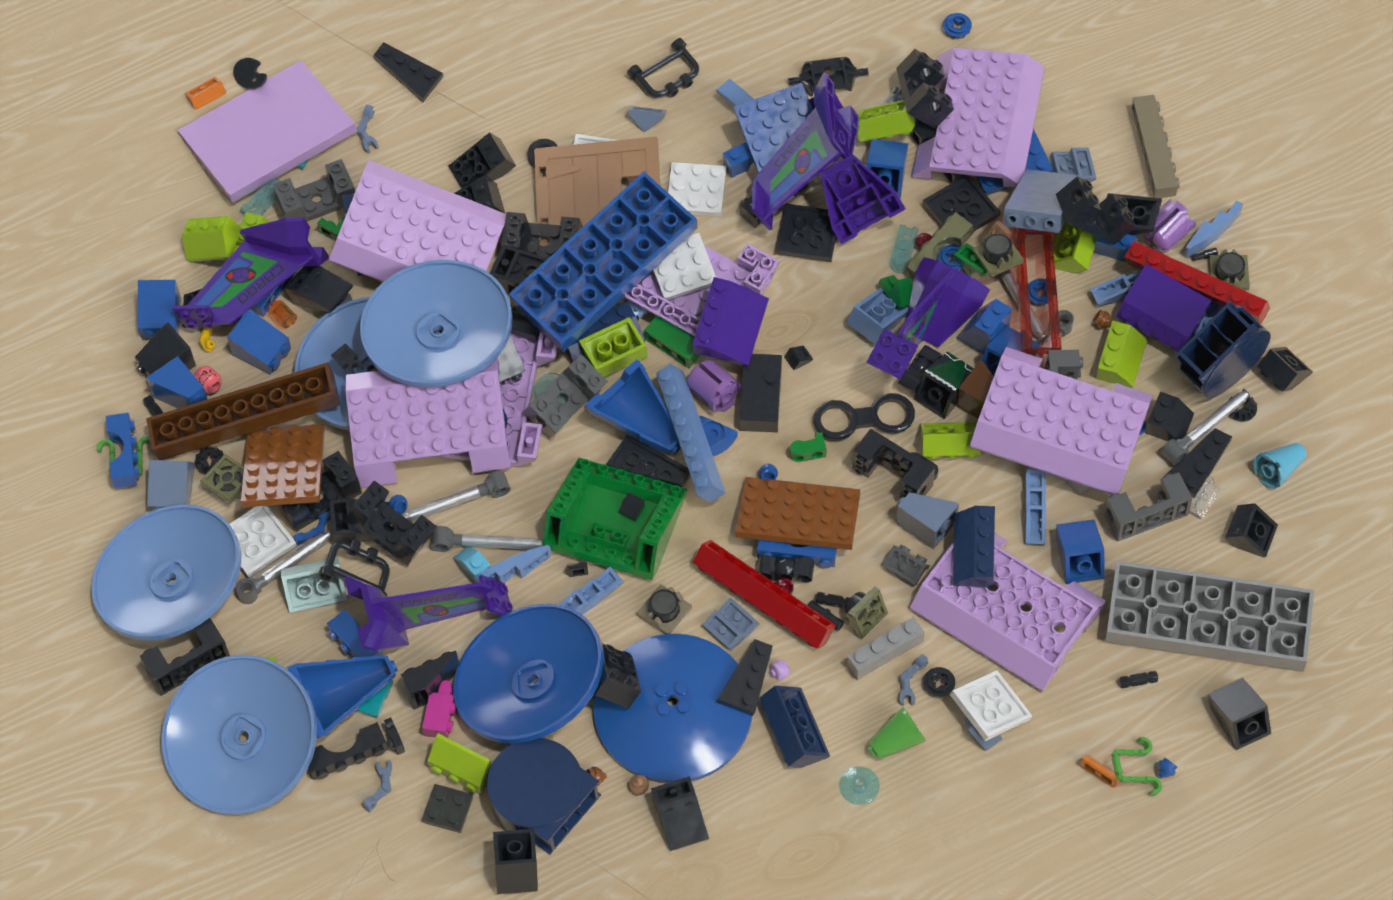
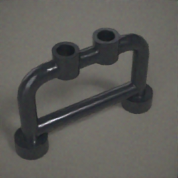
M678 38L671 44L673 53L643 71L638 65H633L628 69L627 75L631 80L636 79L651 97L661 98L667 94L670 97H674L679 92L677 88L682 85L685 88H689L693 84L692 79L698 75L699 65L685 48L686 42L682 38ZM680 56H683L692 66L691 72L682 74L678 80L673 83H667L659 91L654 90L644 79Z
M351 540L350 543L337 541L332 544L325 566L319 569L318 577L321 580L332 581L334 574L342 578L350 576L379 588L388 596L385 589L390 575V568L388 563L378 556L377 549L368 548L365 551L360 548L361 543L357 540ZM338 549L346 550L351 556H360L369 564L375 563L382 568L379 585L334 566Z

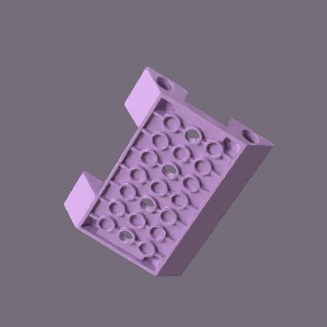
M747 243L738 256V263L704 245L717 278L735 282L756 293L764 294L774 276L779 260ZM652 270L624 298L695 337L710 287L666 300L662 296Z
M996 533L994 536L993 584L997 585L998 590L990 591L987 587L953 586V542L922 583L910 610L1043 692L1064 663L1065 655L1080 634L1088 630L1107 601L1074 581L1063 587L1004 551L1003 548L1008 541ZM1026 604L1031 607V610L1024 612L1020 607ZM1061 625L1065 628V631L1061 633L1056 632L1054 627Z

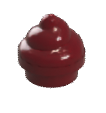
M928 233L917 235L915 239L916 247L920 250L925 243L928 244L932 236Z
M783 577L774 582L792 594L794 585L790 579Z

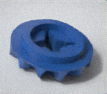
M953 13L944 19L943 28L944 32L949 34V37L954 36L958 39V37H965L966 34H970L972 23L965 14ZM954 23L960 26V29L954 28Z
M947 245L943 247L939 252L938 260L961 271L962 266L957 260L950 263V258L954 257V254L961 246Z
M1039 278L1028 284L1026 295L1029 298V302L1032 301L1035 305L1040 304L1044 307L1045 304H1051L1055 299L1056 288L1051 281ZM1044 288V294L1038 297V292Z

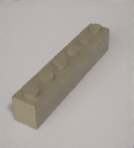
M1155 95L1133 97L1131 109L1153 197L1166 198L1176 196L1177 189L1180 188L1179 178L1175 177V163L1171 162L1172 151L1171 147L1167 146L1168 135L1163 130L1164 119L1163 116L1159 115L1160 103L1156 101Z

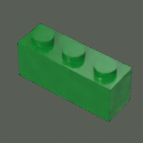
M658 316L644 329L645 340L688 369L701 356L693 353L695 337H691L683 330Z

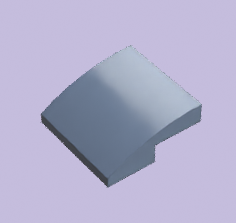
M1071 148L1069 152L1052 151L1050 158L1055 173L1079 175L1082 179H1087L1090 182L1097 179L1089 148Z
M730 597L702 625L732 650L748 637L760 623Z

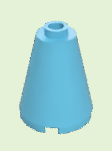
M1293 443L1262 452L1253 460L1254 472L1256 475L1259 473L1262 478L1260 480L1262 484L1268 488L1276 489L1306 459V449L1299 443Z

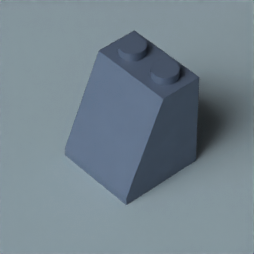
M149 460L147 506L153 507V510L172 505H190L195 463L189 461Z
M909 492L906 497H902L897 503V524L935 549L954 526L955 513L958 512L959 504Z

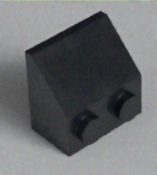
M1287 347L1270 349L1257 365L1262 375L1270 378L1274 382L1275 387L1281 391L1294 389L1313 373Z
M1160 391L1147 422L1145 434L1165 441L1182 439L1187 434L1194 412L1178 397Z
M1256 503L1237 505L1225 538L1237 549L1260 557H1266L1278 524Z

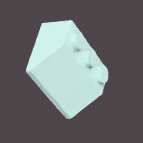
M335 557L333 565L341 568L338 557ZM326 560L281 569V578L290 613L347 600L342 577L334 574L332 581H323L318 577L319 569L325 566Z

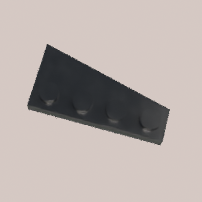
M385 42L374 53V59L388 72L393 73L396 79L403 82L422 102L427 99L443 78L442 72Z
M1217 428L1213 429L1167 474L1179 472L1191 496L1196 499L1231 442L1232 436Z
M626 435L606 463L607 466L680 487H683L690 477L688 467L629 435Z
M756 639L753 640L716 703L751 716L755 714L772 645Z

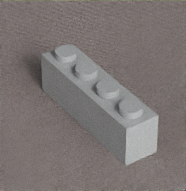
M913 616L847 655V666L855 678L859 680L924 642V630Z

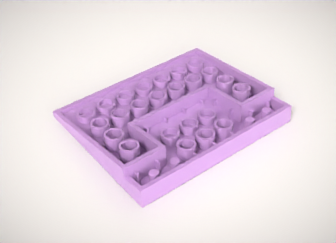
M302 61L267 79L263 86L257 89H249L178 130L180 136L208 174L232 203L357 132L354 121Z

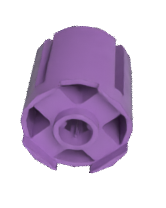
M1170 199L1160 208L1154 231L1144 233L1143 236L1149 245L1154 242V249L1167 252L1196 226L1195 219L1191 221L1190 217L1186 214L1189 210L1177 200L1173 203Z
M703 360L698 364L699 367L696 365L691 370L688 376L687 383L689 389L714 412L719 410L725 412L736 403L734 398L738 390L742 391V386L715 361Z

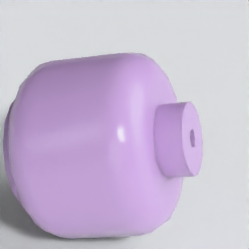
M778 660L770 664L769 675L771 678L775 677L776 680L781 681L790 675V667L784 660Z

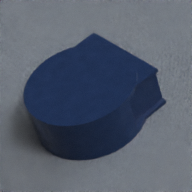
M1229 301L1175 355L1179 360L1177 365L1178 371L1206 398L1216 397L1236 384L1253 368L1265 352L1270 342L1271 334L1243 306H1235Z
M545 738L523 743H513L506 747L496 757L488 774L487 788L491 808L500 826L505 831L534 829L535 844L549 855H551L601 796L597 789L599 780L582 769L575 756L565 746Z

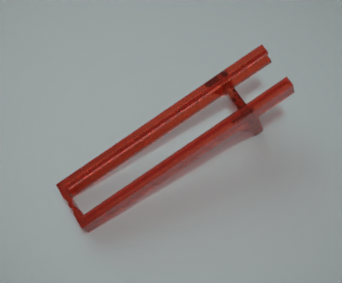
M1012 227L1013 244L1024 259L1023 264L1015 267L1021 351L1032 356L1038 354L1042 358L1044 354L1048 355V350H1062L1054 262L1055 232ZM1026 234L1042 235L1051 347H1033L1025 251Z

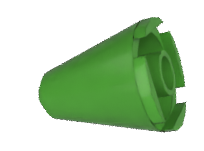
M903 707L869 742L871 746L868 749L874 758L878 756L882 759L923 743L926 740Z

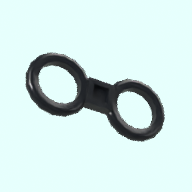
M896 393L881 395L873 402L871 407L855 409L849 403L842 400H830L817 408L813 416V424L818 433H823L824 438L834 441L848 438L856 429L876 427L887 434H898L904 432L912 425L915 419V409L909 399ZM897 402L906 408L907 417L901 424L887 425L879 419L878 410L884 403ZM837 408L844 410L849 415L851 422L845 430L831 432L823 427L821 423L822 415L827 410Z

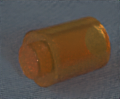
M282 300L274 301L270 304L268 313L284 329L291 327L296 322L297 315Z

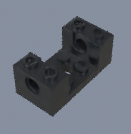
M914 49L896 68L907 113L936 129L954 110L952 98L946 93L941 94L934 87L945 76L943 65L940 61L931 59L925 52Z
M1077 176L1055 194L1067 223L1112 244H1116L1136 227L1133 221L1134 216L1129 211L1128 203L1124 197L1112 193L1098 204L1099 199L1093 194V186L1087 179L1084 180Z
M507 212L501 247L504 244L549 258L583 226L580 218L561 216L560 225L528 223L525 213ZM548 239L549 243L546 246L539 245L540 241Z
M503 244L490 274L498 280L507 295H509L513 286L518 287L530 276L527 274L528 270H536L548 258Z
M871 428L853 450L852 468L861 476L864 475L869 478L881 462L887 468H893L903 477L901 480L902 491L900 498L906 497L909 492L926 496L933 487L934 467Z
M339 451L322 460L325 472L322 473L320 494H323L324 497L320 502L278 505L296 532L319 519V516L323 513L330 510L329 501L346 498L353 499L362 494L358 477Z
M374 480L354 503L346 521L408 566L429 541L437 525L423 515H420L414 524L384 503L390 491ZM389 525L392 527L393 531L388 532L384 529L383 526Z
M211 618L193 628L200 646L192 648L189 653L182 657H176L171 663H167L157 646L145 650L140 655L147 674L161 696L182 685L188 677L206 664L230 656L226 643Z

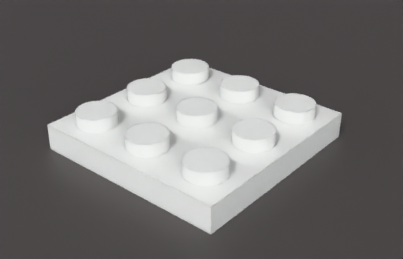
M672 162L668 193L692 215L721 217L726 166Z
M699 233L689 236L653 269L662 296L666 300L710 287L713 278L716 277Z
M256 506L229 524L238 537L242 553L241 569L248 578L297 546L294 539L268 506Z
M994 671L959 687L950 694L985 741L1015 728L1032 718L1031 713L998 671Z

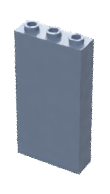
M1026 169L1004 208L1003 226L1059 233L1066 218L1055 194L1075 177L1081 178V176Z

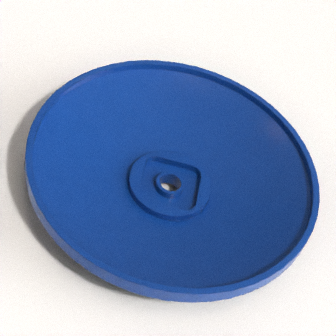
M530 605L501 616L485 627L474 638L460 659L453 684L454 701L460 716L475 733L483 738L499 743L529 742L557 731L582 711L598 687L604 664V650L600 636L586 617L576 610L562 605ZM538 678L536 683L531 684L534 679Z
M687 634L657 635L643 639L626 648L624 651L630 653L633 657L641 693L629 709L595 695L594 697L595 726L608 754L630 773L643 775L649 781L658 783H669L690 776L692 782L713 774L729 763L743 746L752 723L751 715L716 703L739 665L734 658L716 644ZM670 698H676L678 703L676 705H669L667 701Z

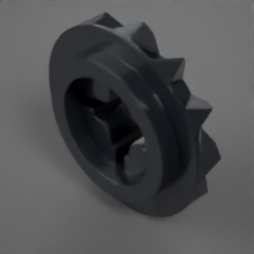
M1253 397L1246 398V402L1243 403L1246 404L1245 409L1238 410L1237 408L1229 416L1240 422L1249 421L1254 418L1257 413V403Z
M210 446L205 449L201 448L200 452L196 454L194 461L196 468L201 473L207 474L224 455L223 451L217 447ZM209 455L212 456V461H211V465H210V466H209V463H208V461H207Z
M935 667L925 674L923 685L926 692L932 694L933 697L939 696L942 698L954 690L955 677L950 670L943 667ZM943 677L942 680L944 685H940L938 688H936V682L934 681H939V679Z

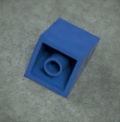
M872 139L867 167L897 192L901 198L908 143Z
M138 280V331L141 338L152 339L168 322L179 334L180 319L172 310L173 306H181V295L176 280Z
M994 299L974 314L959 333L957 339L984 354L986 346L1007 326L1010 327L1012 308L998 299Z
M250 309L243 315L227 337L234 357L269 375L279 367L280 361L284 356L288 355L291 349L289 337Z
M1007 326L986 346L981 361L985 363L994 376L1006 347L1035 356L1040 344Z
M178 356L147 377L153 397L175 408L207 400L204 387Z
M1095 519L1056 524V540L1066 584H1070L1073 581L1077 583L1105 579L1104 546Z

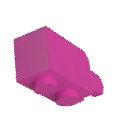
M447 680L442 681L438 693L429 695L422 726L424 736L436 738L439 733L448 738V734L453 731L454 721L451 720L453 714L456 715L457 708L452 694V684Z

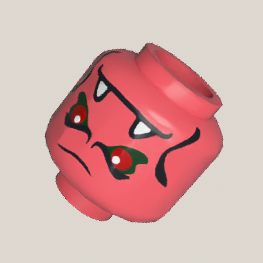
M203 366L195 371L194 376L204 387L206 394L215 393L219 390L222 384L221 375L212 367Z

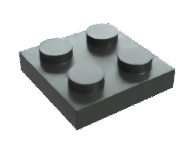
M434 784L422 823L461 833L473 800V794Z

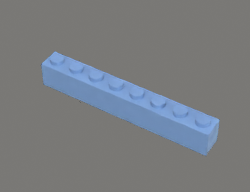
M670 363L658 371L656 376L697 495L711 503L726 492L685 374L681 369Z

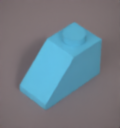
M470 546L453 557L474 583H476L475 577L491 567L486 558L478 550Z

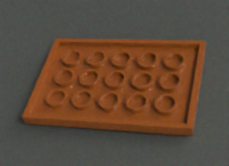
M324 424L272 427L248 433L241 506L253 507L320 502L325 434Z
M746 477L736 527V537L852 550L861 489Z

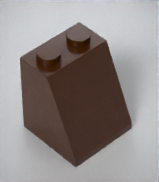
M979 361L959 387L957 402L958 407L978 419L994 378L983 361Z

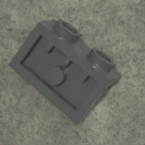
M902 544L900 547L893 545L882 566L912 584L917 585L925 570L930 567L926 563L927 559L919 554L915 557L910 554L911 549Z

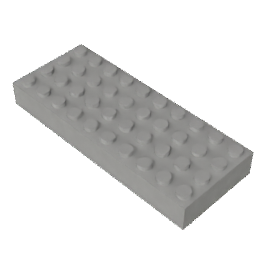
M1116 561L1105 642L1304 671L1308 656L1314 590Z

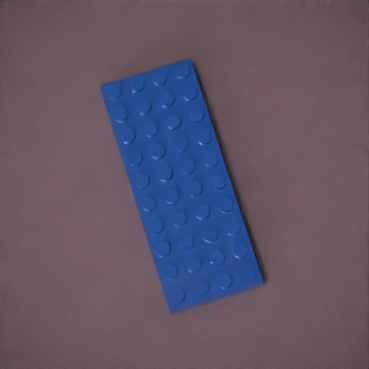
M644 171L509 294L510 303L564 352L698 228L697 219Z

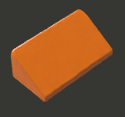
M213 77L187 91L185 96L192 106L198 109L226 94L223 83L217 77Z
M1090 755L1082 758V768L1111 787L1115 788L1119 780L1116 778L1114 770Z

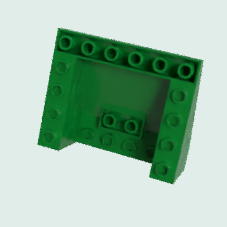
M578 458L546 511L542 546L549 545L552 551L653 580L686 498L687 489L605 464L589 461L588 459ZM628 492L645 500V507L636 521L619 513Z

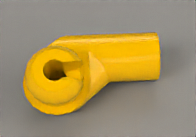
M204 327L199 338V343L205 351H212L215 347V342H212L210 339L213 331L212 328Z

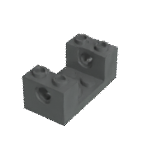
M340 159L326 164L327 177L294 189L290 178L274 183L276 199L284 218L304 217L306 221H310L343 209L342 196L355 193V187L343 160ZM314 197L322 198L319 202L312 201Z
M1048 350L1044 369L1076 380L1081 378L1083 357H1080L1079 350Z
M580 355L522 412L534 424H542V432L548 438H551L608 381ZM559 394L566 396L567 402L565 404L558 401Z
M1179 472L1167 474L1161 479V490L1158 492L1159 501L1152 506H1143L1135 511L1126 492L1116 493L1108 498L1105 518L1117 542L1189 515L1192 496Z

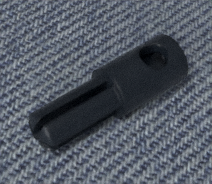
M1216 247L1194 254L1191 257L1193 261L1203 258L1207 259L1210 255H1218V250Z

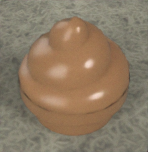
M635 775L629 781V788L634 794H643L649 788V781L643 775Z

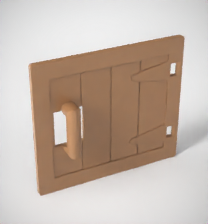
M656 136L536 148L534 150L537 223L542 224V220H548V224L560 225L562 216L580 218L582 226L586 225L622 192L621 178H628L630 184L645 171L661 186L659 144ZM540 169H546V177L540 178ZM543 239L539 245L546 246L549 240Z

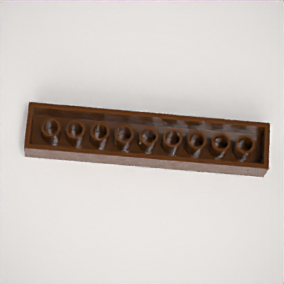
M327 362L146 418L152 451L158 460H164L341 405L334 373Z

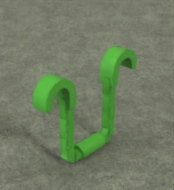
M144 436L138 441L137 453L139 461H137V466L139 467L140 477L143 475V445L150 443L149 436ZM103 439L97 444L98 453L102 452L103 447L110 446V462L115 460L114 443L109 439Z
M1139 737L1136 740L1145 749H1115L1111 754L1116 778L1121 783H1150L1154 786V789L1149 792V796H1155L1162 790V784L1156 777H1124L1122 775L1123 771L1118 756H1146L1152 751V743L1148 738Z

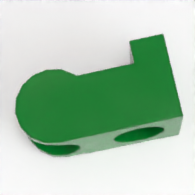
M822 432L815 434V439L807 441L796 440L790 445V457L796 462L823 458L827 454Z

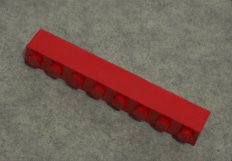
M1133 241L1125 255L1129 265L1142 270L1148 264L1212 300L1213 303L1224 307L1229 301L1235 306H1243L1260 324H1262L1270 310L1267 300L1138 242Z
M709 540L701 544L692 562L698 566L700 571L710 574L715 581L726 585L731 592L742 596L747 603L758 607L763 614L774 618L779 625L790 629L795 636L806 640L811 647L818 649L828 642L836 626L834 623L714 541Z

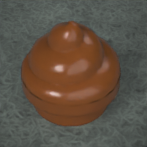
M1099 310L1093 319V323L1096 324L1095 327L1099 329L1111 327L1112 320L1107 311Z
M596 766L586 770V772L599 780L597 786L607 778L606 773Z

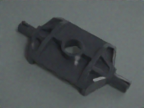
M846 56L807 61L803 64L799 77L788 78L789 85L803 83L804 89L811 97L822 74L829 70L833 72L832 75L828 76L834 83V89L849 88L850 92L853 89L856 77L869 75L868 67L861 69L854 67L851 60Z

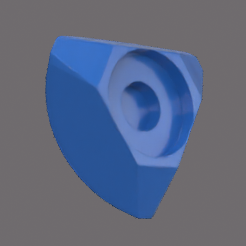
M699 416L712 455L716 456L726 451L736 440L738 432L709 418Z

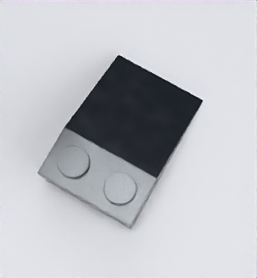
M1115 194L1126 199L1127 207L1134 216L1133 221L1136 227L1128 233L1129 235L1134 236L1154 231L1162 198Z

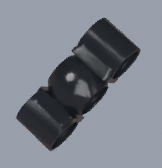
M924 345L917 358H914L904 372L901 380L899 379L898 384L916 393L923 372L937 361L942 354Z
M763 555L759 557L757 571L769 580L785 577L790 580L794 578L795 581L808 583L813 579L815 561L807 557H795V560L790 557H781L777 560L776 556Z

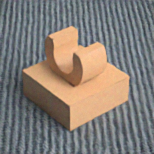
M996 221L987 236H991L993 232L995 234H1006L1010 238L1013 232L1006 226H1003L1000 221Z

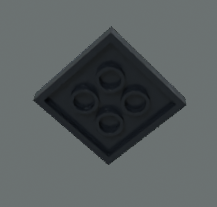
M970 175L962 176L923 200V205L942 227L945 220L949 216H953L955 212L971 223L974 231L996 219L1001 214L1000 210Z
M786 203L777 254L832 262L837 236L832 230L828 209Z

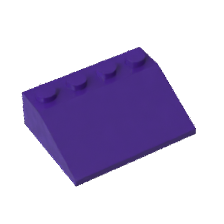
M1146 264L1123 300L1116 317L1179 352L1194 337L1212 300Z
M714 277L693 341V353L748 367L769 298L735 282Z

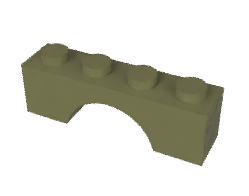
M956 212L953 216H949L945 220L944 226L934 232L928 244L925 243L921 247L920 253L909 260L907 264L909 274L913 277L915 276V272L923 257L935 259L937 252L946 245L957 244L962 246L974 233L973 225Z

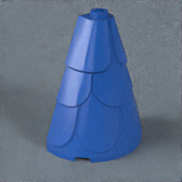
M637 359L623 371L620 379L602 395L596 394L584 406V409L592 416L637 438L639 442L667 455L671 453L675 455L681 449L669 411L666 409L643 364Z
M388 656L353 657L352 659L296 663L287 667L288 671L301 682L310 696L316 714L318 739L327 736L368 699H372L396 676L395 672L398 671L394 660L390 661Z

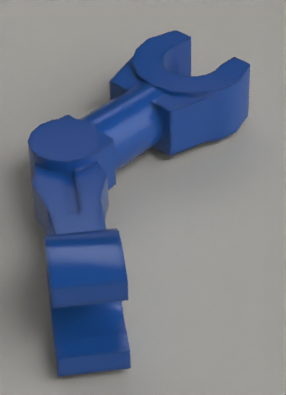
M330 510L319 516V523L316 528L306 533H297L293 536L297 546L307 542L308 539L316 537L320 533H325L326 523L331 518Z

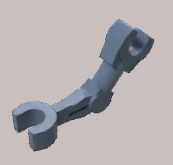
M366 104L363 118L356 129L358 135L363 139L365 151L369 154L371 153L370 145H374L376 149L379 147L377 141L366 132L369 119H372L375 113L374 107Z
M924 654L917 658L911 668L901 674V706H904V699L907 697L911 699L912 705L915 704V695L912 689H910V679L913 678L919 669L921 670L929 664L928 658Z
M387 760L388 766L386 768L380 767V761L376 763L377 772L382 779V787H379L373 796H369L363 801L364 809L369 813L376 807L377 802L382 797L391 792L389 776H391L392 763L390 760Z

